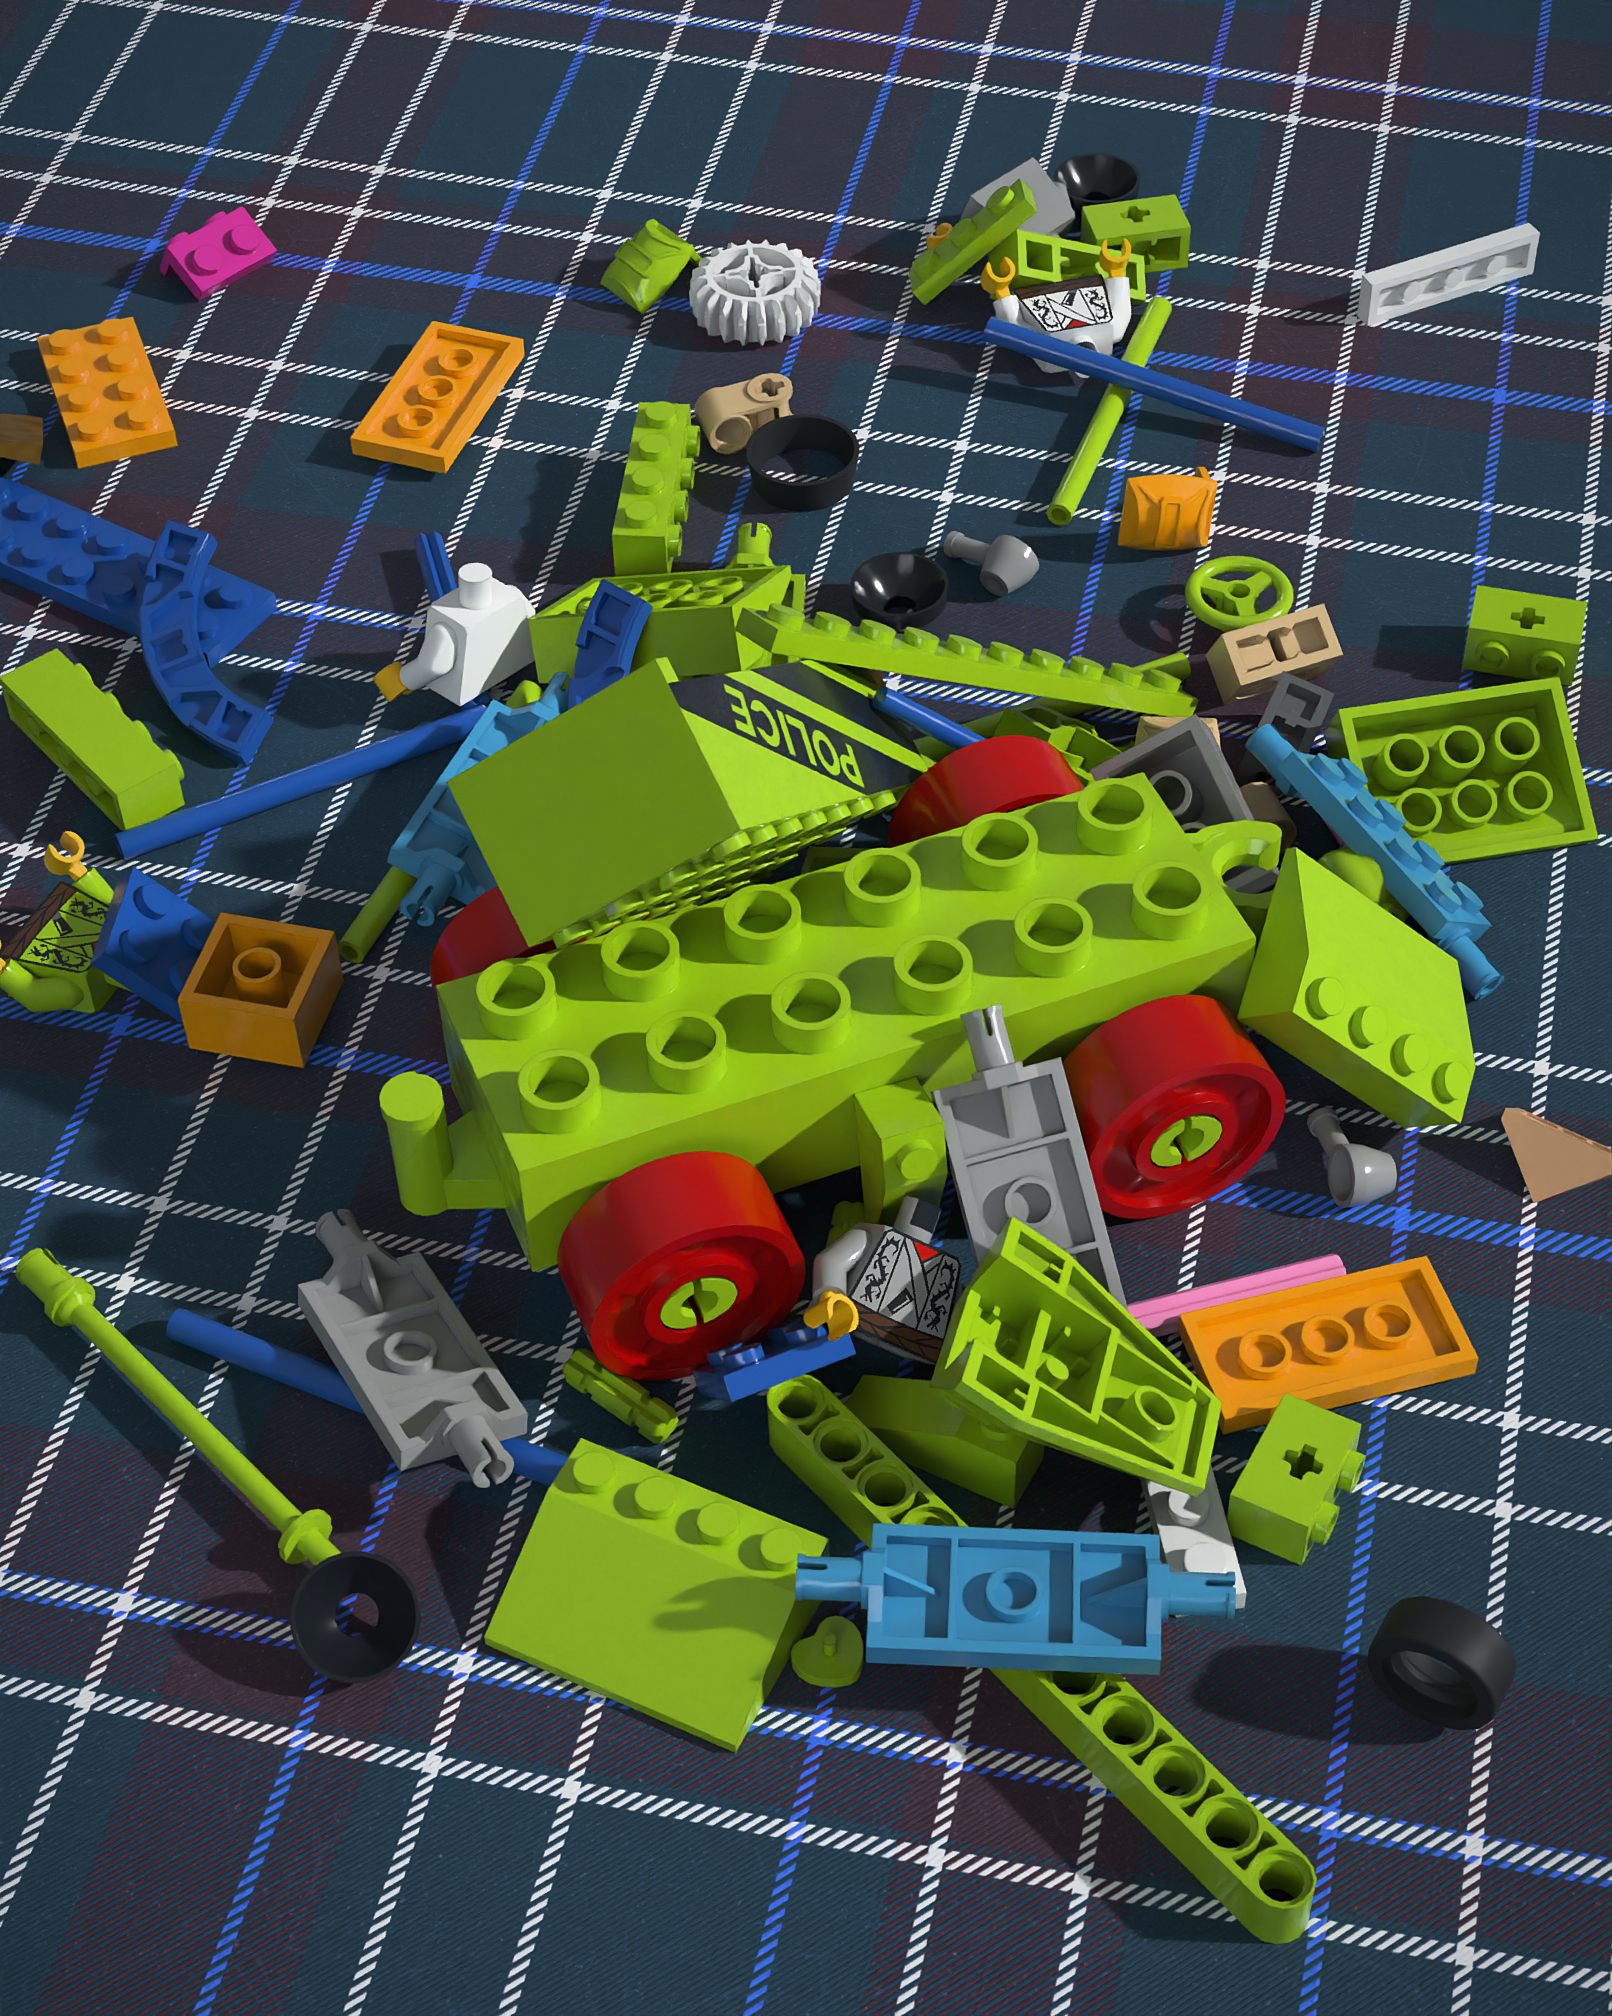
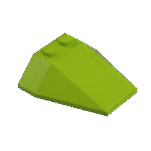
M1012 1216L1003 1226L955 1305L929 1388L944 1397L955 1408L964 1410L987 1426L1197 1497L1205 1490L1222 1402L1066 1251Z

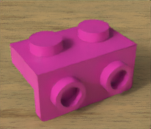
M242 206L227 215L223 211L216 213L204 223L201 229L191 234L181 232L170 239L164 247L165 253L159 270L165 277L177 273L196 299L200 301L273 261L277 249Z

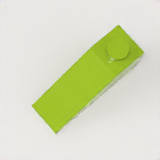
M1020 229L1015 230L988 254L992 272L997 277L1003 278L1000 274V263L1004 257L1009 258L1014 263L1015 275L1008 286L1011 295L1012 289L1102 274L1104 280L1109 279V273L1104 271L1099 264L1100 246ZM1107 248L1110 256L1114 258L1122 257L1121 251ZM1131 253L1125 270H1123V277L1129 278L1131 305H1141L1146 301L1144 256ZM990 293V299L997 300L996 296Z
M913 1077L855 1093L854 1102L865 1222L893 1228L905 1196L914 1197L939 1207L948 1174L944 1121L917 1078Z
M873 1375L862 1376L844 1405L901 1461L1012 1509L1016 1507L1043 1460L1044 1445L985 1425L964 1410L955 1408L944 1397L930 1389L931 1381Z

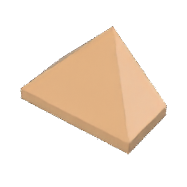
M1505 1108L1501 1121L1533 1203L1612 1177L1611 1148L1523 1109Z

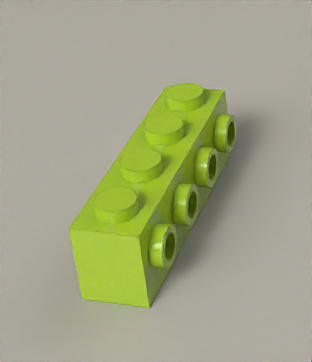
M666 401L654 403L639 402L612 531L615 577L671 573L673 558L680 557L682 526L680 523H686L688 517V492L686 489H693L695 468L694 458L692 457H698L700 452V426L691 425L690 404H675Z
M56 648L0 677L10 719L121 831L161 818L185 805L180 780L184 779V772L177 757L169 749L162 751L153 742L150 733L141 721L135 720L132 722L123 713L119 702L111 692L106 691L103 693L99 690L82 664L77 663L74 665Z

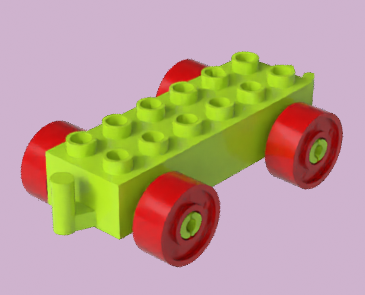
M1006 735L969 744L944 757L924 772L905 793L893 814L888 830V848L869 849L857 854L849 861L777 883L750 885L739 889L730 897L651 921L627 922L592 939L587 940L584 937L560 949H557L553 940L528 947L499 887L496 886L473 900L452 919L435 946L430 965V979L439 1002L451 1085L464 1116L450 1126H447L441 1086L435 1079L428 1075L417 1074L416 1071L404 1072L391 1078L382 1087L379 1095L382 1117L388 1127L401 1203L408 1211L423 1216L436 1215L447 1209H505L532 1272L554 1265L558 1266L560 1277L592 1349L605 1367L618 1375L646 1381H663L692 1376L691 1370L709 1364L706 1353L713 1349L740 1340H744L746 1346L760 1343L768 1336L767 1330L781 1324L796 1304L805 1281V1260L772 1194L860 1166L854 1094L916 1077L932 1102L931 1091L972 1081L971 1074L977 1073L964 1022L961 1021L960 1015L979 1009L982 1014V1009L1002 1004V1014L1015 1062L1022 1061L1023 1067L1061 1057L1101 1209L1111 1215L1122 1218L1145 1219L1172 1214L1192 1207L1219 1193L1246 1173L1268 1149L1276 1137L1284 1118L1286 1098L1282 1084L1245 1030L1246 1025L1237 1020L1254 961V953L1259 944L1274 889L1260 894L1241 893L1229 888L1222 879L1227 870L1236 867L1248 866L1261 868L1265 871L1274 869L1279 861L1282 837L1281 828L1269 822L1240 820L1204 827L1197 833L1185 834L1143 772L1124 778L1101 779L1084 788L1062 753L1054 746L1030 736Z

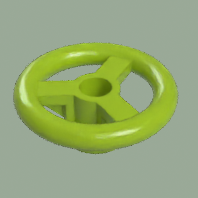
M1225 556L1210 560L1194 570L1185 585V599L1194 615L1204 623L1226 633L1287 615L1294 598L1292 585L1281 570L1264 560L1248 556ZM1227 572L1254 574L1246 580H1233L1230 582L1212 578ZM1273 585L1277 592V600L1270 609L1259 613V596L1263 590ZM1201 593L1206 594L1216 604V610L1205 603Z

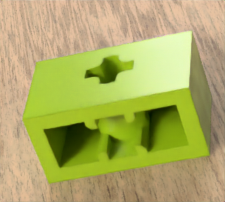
M1175 194L1082 207L1081 243L1102 247L1103 242L1107 240V248L1121 251L1122 242L1125 238L1130 242L1131 253L1144 256L1145 273L1188 268L1191 226Z
M1477 585L1462 669L1529 680L1560 677L1561 685L1572 686L1581 645L1587 602Z
M1284 1393L1230 1494L1227 1514L1230 1535L1302 1566L1314 1542L1321 1545L1327 1543L1340 1510L1339 1506L1334 1505L1340 1490L1351 1494L1360 1478L1366 1460V1455L1357 1452L1361 1424Z

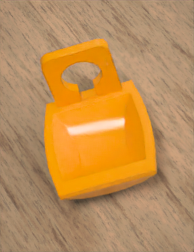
M1196 467L1195 476L1157 474L1127 478L1117 544L1128 548L1155 551L1183 550L1207 546L1218 482L1211 480L1206 467Z

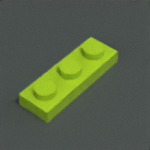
M1021 178L1009 187L1003 186L997 189L987 200L986 207L973 218L967 217L959 221L950 231L948 239L936 249H927L916 258L911 270H909L912 293L924 305L929 303L1037 213L1033 192Z

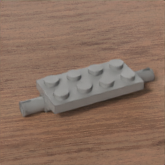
M1002 1004L982 1009V1014L980 1009L961 1014V1021L964 1022L977 1073L971 1074L972 1081L931 1091L930 1094L934 1107L944 1121L946 1154L977 1269L1005 1223L1013 1216L1066 1251L1128 1311L1061 1057L1023 1067L1022 1061L1015 1062L1002 1014Z
M338 1209V1216L345 1226L340 1225L332 1211L325 1213L316 1223L315 1232L318 1239L325 1245L334 1259L333 1265L323 1278L298 1284V1305L399 1470L404 1471L458 1454L476 1486L480 1488L490 1487V1481L483 1472V1468H486L496 1485L502 1483L512 1473L514 1461L500 1441L527 1434V1411L420 1252L395 1258L382 1249L374 1240H367L356 1223L354 1215L348 1209Z

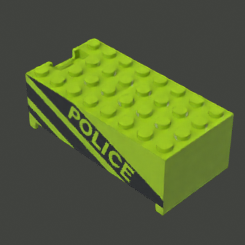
M663 657L656 658L446 782L528 947L553 940L557 949H560L584 937L587 940L592 939L627 922L648 921L665 912L671 914L692 903L696 906L715 896L721 898L740 888L759 884L774 875L772 870L797 858L798 854L796 851L813 843L815 846L840 835L847 830L846 824L861 817L866 819L884 810L886 813L895 810L908 789L928 769L905 723L873 707L872 702L875 693L880 687L886 686L878 670L802 658L793 663L679 681L668 658Z

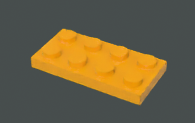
M133 316L123 319H108L100 324L74 330L63 329L51 335L36 338L78 469L178 446L173 424Z
M432 321L350 437L352 454L446 474L524 357L523 339Z
M1427 1256L1179 1314L1178 1332L1197 1376L1222 1402L1218 1424L1223 1435L1268 1424L1284 1393L1327 1410L1475 1374L1478 1356Z

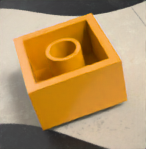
M221 912L177 999L189 1048L304 1068L344 981L335 931Z

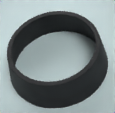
M797 414L774 419L758 428L748 440L746 456L754 489L762 499L776 507L787 510L811 511L831 506L842 500L851 491L855 481L860 448L855 434L844 424L824 416ZM797 449H812L829 453L840 459L846 466L842 471L829 478L813 482L784 481L772 477L761 470L764 463L772 457Z

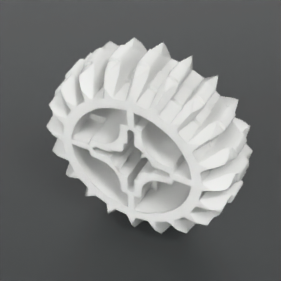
M747 239L744 245L737 246L733 243H728L726 250L713 249L710 257L699 259V267L692 270V278L690 280V306L693 309V315L697 318L698 326L707 328L709 336L721 335L724 343L732 340H739L742 346H745L748 342H759L763 346L764 342L769 340L782 343L785 335L799 336L800 328L810 327L812 317L818 315L821 294L820 279L818 278V271L813 268L812 259L803 257L801 250L793 249L788 251L786 243L774 246L769 245L768 240H764L761 244H752Z

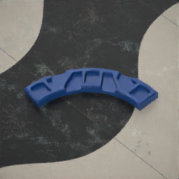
M168 520L155 543L144 574L146 586L143 595V605L139 606L138 611L139 637L144 660L151 679L160 695L183 726L202 743L216 752L248 766L274 720L268 711L252 705L235 695L213 675L202 652L198 636L197 607L199 592L209 561L218 543L211 533Z
M604 579L600 582L588 606L578 633L576 646L579 650L575 662L574 677L569 679L568 710L630 674L635 647L643 626L653 609L645 600Z

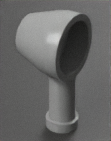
M951 531L944 542V554L951 558L960 557L982 564L980 581L989 592L997 596H1006L1024 586L1039 570V561L1032 549L1013 536L1000 535L990 545L965 537L963 533Z
M1331 1108L1317 1109L1308 1117L1307 1127L1311 1134L1318 1138L1329 1158V1188L1333 1200L1339 1207L1362 1206L1394 1190L1397 1172L1395 1162L1390 1154L1364 1145L1349 1143L1339 1126L1340 1120L1336 1112Z

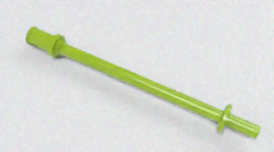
M36 1248L22 1257L16 1267L15 1276L21 1284L26 1285L45 1304L44 1312L47 1317L60 1327L75 1325L282 1533L278 1548L280 1557L286 1563L293 1565L308 1559L316 1566L328 1557L341 1553L328 1540L332 1532L331 1517L320 1509L309 1510L302 1514L93 1306L95 1290L84 1278L73 1277L46 1248L44 1251L41 1248Z

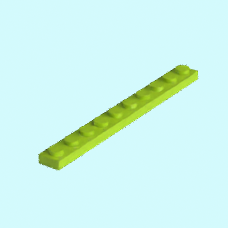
M770 604L768 611L742 607L735 631L774 654L1161 716L1190 717L1193 715L1199 700L1179 689L1180 679L1155 669H1150L1148 676H1143V673L1132 667L1112 663L1110 669L1107 670L1099 663L1080 656H1072L1071 662L1066 663L1061 657L1039 649H1032L1030 656H1025L1022 651L1003 643L991 642L989 649H985L973 640L952 634L949 635L947 642H944L929 632L913 627H906L904 635L897 634L894 629L884 624L866 619L861 621L860 627L851 626L849 621L826 612H817L815 619L805 618L803 613L780 604Z

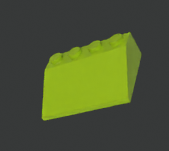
M778 565L593 578L528 619L539 684L549 683L555 673L563 672L569 674L561 689L566 690L568 687L569 679L574 677L575 662L579 650L576 646L578 633L588 606L602 579L636 595L653 607L635 647L630 673L656 658L663 657L668 658L679 681L693 679V675L710 674L714 676L744 671L762 657L765 649L735 631L742 607L768 611L770 604L781 605L792 576L791 566Z
M1560 677L1338 709L1324 730L1329 758L1337 760L1346 758L1355 764L1368 779L1364 787L1377 801L1382 798L1393 805L1406 820V823L1402 826L1406 833L1415 842L1422 840L1431 846L1443 859L1444 865L1593 843L1599 839Z
M1286 848L1237 1020L1403 1128L1461 1124L1476 1065L1458 961L1298 848Z
M581 1438L546 1492L484 1636L485 1645L736 1753L790 1658L793 1646L800 1640L822 1601L808 1599L796 1601L798 1554H806V1556L830 1557L829 1539Z

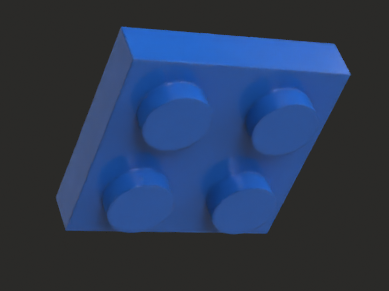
M133 866L118 879L90 964L183 1024L177 999L216 922Z
M800 1317L769 1328L767 1332L770 1340L746 1346L744 1340H740L713 1349L706 1353L709 1364L691 1371L701 1396L734 1402L856 1354L849 1333L834 1342H830L827 1338L829 1334L828 1326L822 1324L812 1329L806 1325L804 1317Z

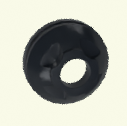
M1092 153L1074 156L1060 164L1055 171L1054 182H1060L1066 186L1075 216L1082 218L1083 206L1136 200L1140 188V174L1136 167L1125 159L1109 154Z
M910 552L884 553L870 558L855 570L850 584L853 606L859 616L866 620L884 624L904 634L906 627L920 629L934 621L943 612L947 604L949 580L943 568L932 559ZM903 606L910 608L914 613L891 614L886 613V611L892 607Z
M365 1551L343 1552L328 1557L314 1566L299 1584L290 1609V1630L295 1646L303 1659L316 1672L332 1680L345 1683L369 1682L381 1678L397 1668L409 1655L414 1646L421 1623L419 1598L416 1588L408 1575L393 1561L379 1554ZM353 1593H362L370 1596L376 1603L379 1612L375 1628L362 1636H352L344 1633L336 1620L338 1603L342 1598Z

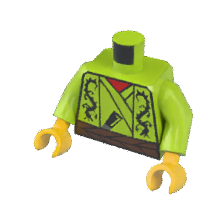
M65 831L60 838V843L71 857L60 855L49 844L44 854V864L51 873L59 876L69 875L74 882L70 885L60 881L0 950V988L8 996L13 997L28 1010L35 1013L70 1009L91 1014L100 1011L119 987L128 991L131 990L90 964L114 891L94 867L87 870L80 861L85 850L84 842L80 836L74 832Z

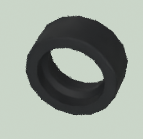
M1427 1596L1403 1598L1389 1609L1369 1647L1367 1665L1374 1682L1390 1700L1422 1720L1436 1726L1455 1730L1480 1729L1495 1718L1513 1681L1517 1666L1510 1645L1495 1627L1466 1608L1448 1600ZM1428 1656L1447 1664L1455 1671L1436 1663Z

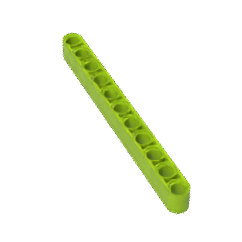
M803 1374L769 1388L767 1393V1414L771 1448L870 1549L872 1548L873 1523L969 1527L819 1380L813 1376ZM845 1459V1460H849V1461H847V1462H836V1461H834V1460ZM879 1503H890V1504H895V1505L883 1507V1506H879V1505H877V1504H879ZM989 1668L1253 1935L1262 1941L1272 1944L1290 1943L1302 1935L1308 1925L1317 1881L1314 1867L1310 1861L1120 1674ZM1076 1687L1082 1689L1085 1693L1071 1695L1064 1693L1061 1689ZM1113 1736H1126L1136 1742L1121 1745L1114 1743L1109 1738ZM1173 1785L1182 1788L1188 1793L1172 1796L1164 1793L1159 1788ZM1224 1836L1232 1838L1240 1846L1224 1848L1213 1843L1211 1839ZM1268 1889L1283 1890L1293 1896L1294 1899L1287 1902L1275 1901L1266 1896L1264 1891Z

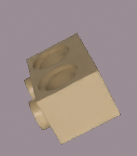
M1323 603L1221 634L1207 652L1206 658L1225 706L1274 691L1283 671L1305 681L1323 676L1342 657L1343 652Z

